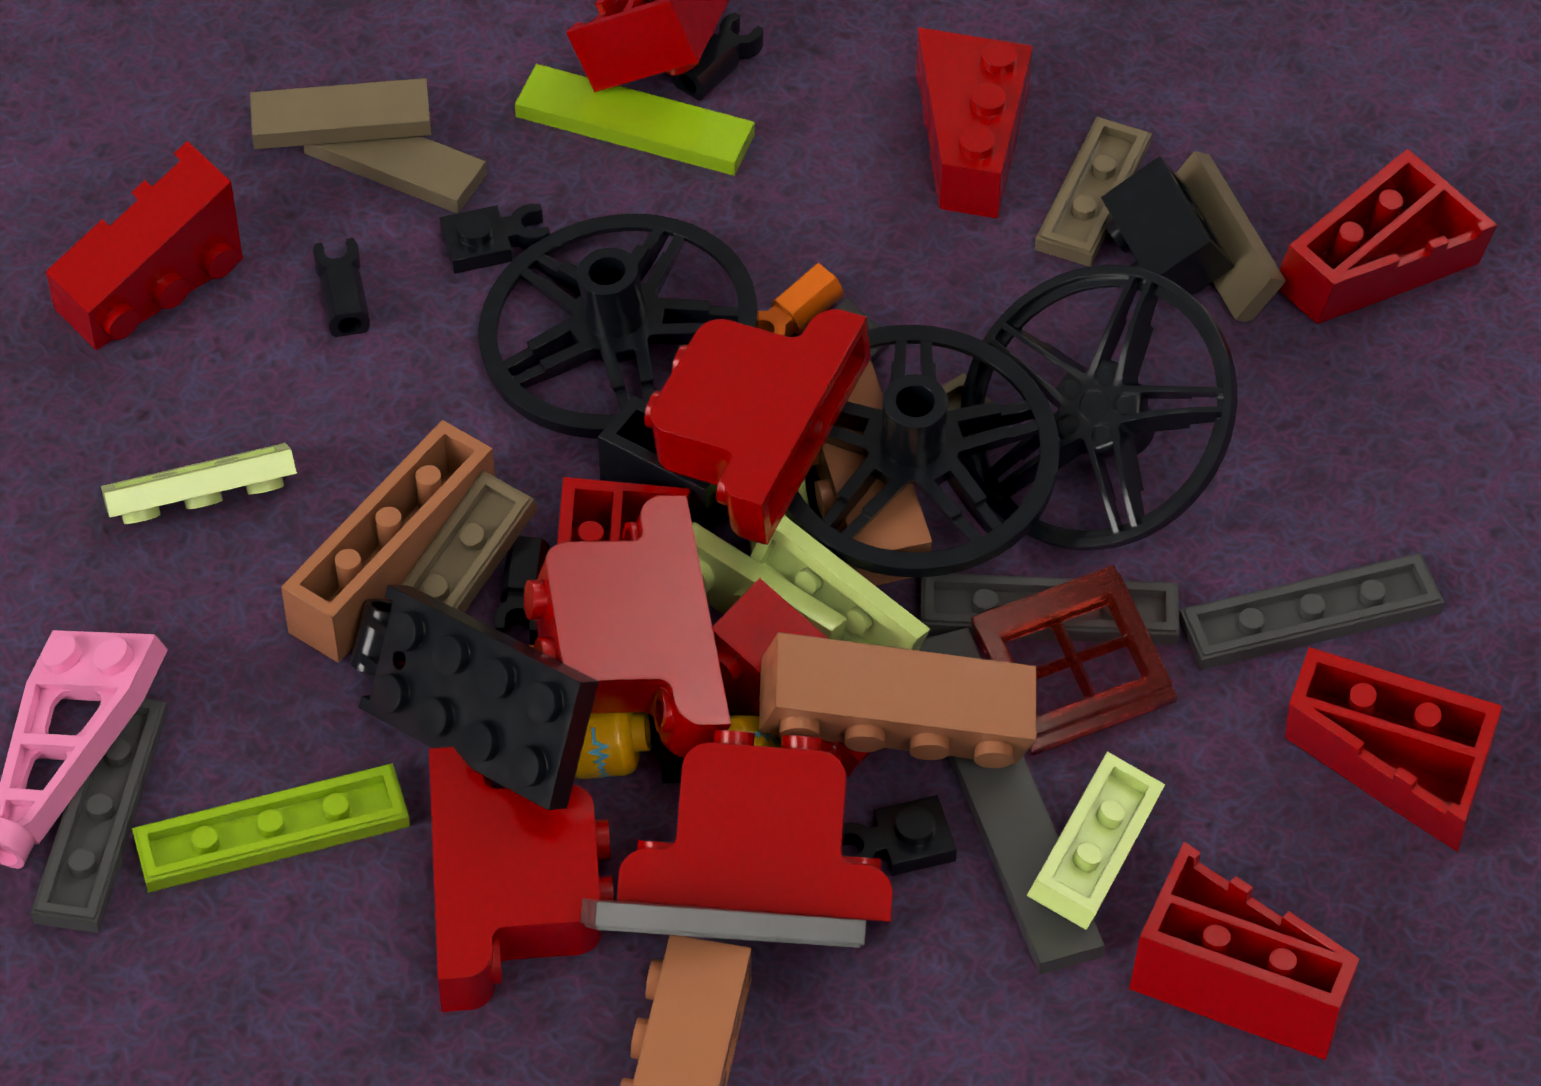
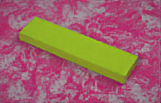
M540 64L535 65L515 102V115L518 118L735 176L755 135L754 121L619 85L594 92L587 77Z
M393 763L134 827L132 831L149 893L410 827V821Z

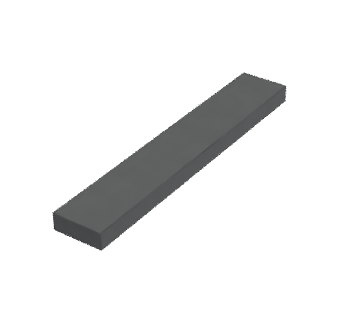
M968 627L925 638L919 650L982 659ZM948 756L1039 975L1102 958L1105 945L1094 919L1087 930L1027 896L1056 844L1058 835L1024 756H1022L1017 764H1011L1003 768H985L975 764L974 759Z

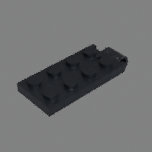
M388 585L385 597L390 600L367 599L363 605L350 664L356 670L373 675L375 678L371 695L361 696L359 708L432 748L454 747L471 769L547 810L566 809L599 681L412 586Z

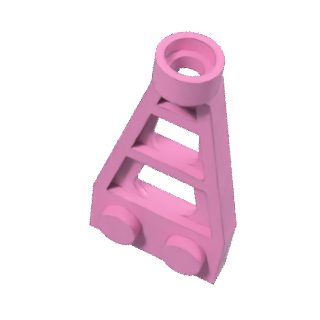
M52 630L26 682L0 781L1 865L20 869L25 865L34 844H39L141 706L168 651L155 634ZM60 700L101 701L95 714L77 735L48 733L54 708ZM36 759L65 760L43 790L26 789L28 778Z

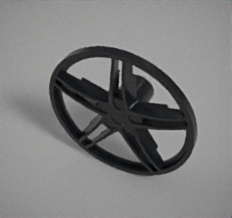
M608 215L581 221L547 235L524 250L504 269L490 289L482 308L478 330L479 347L490 381L504 401L517 413L541 427L558 433L598 439V436L617 414H587L565 410L535 397L525 388L563 374L602 354L608 378L615 392L620 410L629 401L618 362L637 358L644 401L648 402L654 393V378L648 344H689L700 326L715 319H727L758 328L759 312L753 281L740 258L729 246L708 231L693 224L660 215ZM623 231L651 232L643 245L637 244L631 254L619 248H603L585 256L578 267L568 261L562 264L548 256L571 243L600 234ZM669 236H672L673 239L666 252H662L648 281L642 283L641 281L655 262ZM685 241L709 254L725 270L736 290L739 308L710 306V300L657 297ZM535 267L579 297L577 299L573 298L547 278H541L530 269ZM522 278L569 314L571 318L527 341L528 348L503 361L498 347L499 319L508 296Z
M1098 265L1075 269L1044 281L1028 291L999 317L984 337V342L999 349L1017 362L1037 383L1046 399L1058 408V411L1053 414L1058 436L1061 440L1059 441L1058 470L1081 454L1089 456L1111 524V528L1081 531L1053 526L1038 519L1036 524L1027 533L1030 537L1052 546L1081 551L1104 550L1134 543L1156 533L1181 516L1199 498L1217 473L1230 444L1236 421L1238 398L1235 366L1227 341L1216 321L1202 304L1176 283L1159 274L1130 266ZM1098 288H1124L1089 369L1052 345L1042 342L1022 329L1042 310L1070 295ZM1137 290L1142 291L1125 337L1119 362L1111 361L1127 323L1125 318ZM1158 298L1169 302L1180 310L1200 333L1212 358L1217 387L1141 385L1138 382V376L1153 332V327L1150 326ZM1014 337L1067 372L1056 388L1006 348ZM973 358L966 376L960 408L985 404L988 385L994 369ZM1217 398V406L1152 411L1148 406V399ZM1214 422L1206 450L1190 477L1166 502L1145 515L1140 493L1144 488L1137 455L1148 447L1155 431L1188 429L1191 424ZM983 431L975 432V433H969V434H962V436H963V438H964V437H967V436H971V435H974V434L981 433V432H983ZM1038 435L1020 441L993 466L990 464L987 451L965 457L971 476L987 496V503L1005 521L1019 507L1011 496L1035 481L1040 454L1014 471L1002 482L999 483L998 478L1019 460L1024 461L1040 447ZM1112 455L1116 458L1119 479L1130 521L1124 525L1121 523L1115 503L1116 497L1104 458Z
M892 325L869 329L870 349L895 344L890 384L883 396V409L880 410L847 401L825 440V443L867 457L838 492L839 498L822 519L804 501L799 491H797L785 513L786 516L845 563L873 573L910 578L941 576L973 568L999 556L1015 545L1036 524L1052 496L1056 483L1059 464V436L1052 409L1045 395L1032 377L1012 358L994 346L968 334L926 325ZM907 344H920L921 375H905ZM932 345L961 352L988 365L1003 376L1016 389L1024 401L999 406L996 401L947 411L948 398L944 388L936 380V364L933 363ZM1034 418V421L1014 426L1011 428L1007 427L1009 425H1013ZM840 427H844V428H848V429H851V430L860 431V432H864V433H863V435H861V434H858V433H855V432H852V431H849V430H846V429H843V428H840ZM985 431V432H981V433L974 434V435H971V436H967V437H964V438H963V436H962V434H969V433H975V432ZM1038 435L1040 460L1035 481L1018 509L1005 522L1001 523L985 502L987 496L958 458L992 450ZM876 479L886 484L862 508V513L842 533L836 530ZM945 481L950 484L971 515L987 533L986 535L981 536L962 515V510L938 485ZM913 483L969 543L939 551L900 552L877 548L853 538L908 484Z

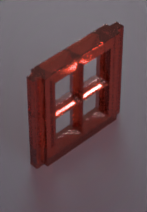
M1114 565L971 617V624L976 633L975 636L986 660L1015 663L1006 642L1051 626L1065 656L1037 666L1036 680L1070 667L1084 696L1083 699L1040 715L1036 709V741L1029 748L1032 756L1177 702V695L1172 687L1173 683L1121 574L1117 572ZM1107 605L1121 636L1076 651L1063 621ZM1127 646L1141 677L1096 693L1082 663Z

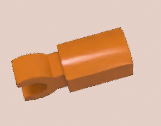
M820 263L815 264L772 301L769 310L758 311V328L787 337L794 333L799 335L816 315L828 310L843 297L844 292L837 277Z

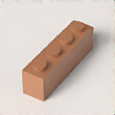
M870 359L848 402L882 410L883 394ZM840 427V428H843V429H846V430H849V431H852V432H855V433H858V434H861V435H863V433H864V432L855 431V430H851V429H848V428ZM824 442L812 466H816L820 479L814 482V488L822 518L839 498L838 492L867 456ZM876 479L836 530L842 533L862 513V508L886 484ZM913 483L908 484L853 539L867 545L892 551L931 552L932 539ZM848 564L875 586L910 578L873 573Z
M441 420L281 586L288 633L339 663L354 648L364 602L367 599L390 600L385 597L387 586L401 585L482 470L495 477L493 448Z
M778 632L761 658L759 732L777 734L781 739L782 735L819 737L825 741L845 743L848 749L857 752H874L882 748L909 751L911 756L921 760H939L952 756L974 759L975 764L985 768H1003L1011 764H1017L1036 741V666Z
M680 935L669 936L664 960L653 958L648 972L645 997L646 999L653 1000L649 1019L638 1017L634 1027L631 1059L638 1060L634 1079L623 1077L620 1086H727L751 985L750 947Z

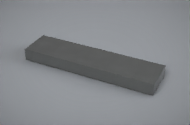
M1421 553L1183 608L1180 609L1179 622L1199 669L1204 670L1440 614L1443 610L1444 601Z
M948 574L922 577L920 621L930 628L928 635H940L968 627L972 637L1178 645V583Z
M144 699L136 713L65 808L31 911L33 924L94 933L100 932L168 715L167 703L165 701Z
M582 899L581 923H584L585 927L596 930L860 948V945L865 943L866 920Z

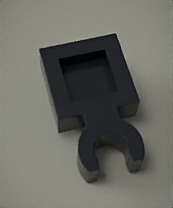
M541 204L523 205L517 208L511 216L502 218L497 205L439 217L440 231L454 274L512 262V248L520 247L526 250L532 244L550 234L548 227L534 230L526 228L530 225L543 223Z
M938 795L874 809V827L867 828L859 823H844L843 846L855 845L862 850L851 857L886 860L891 876L956 861L957 848Z

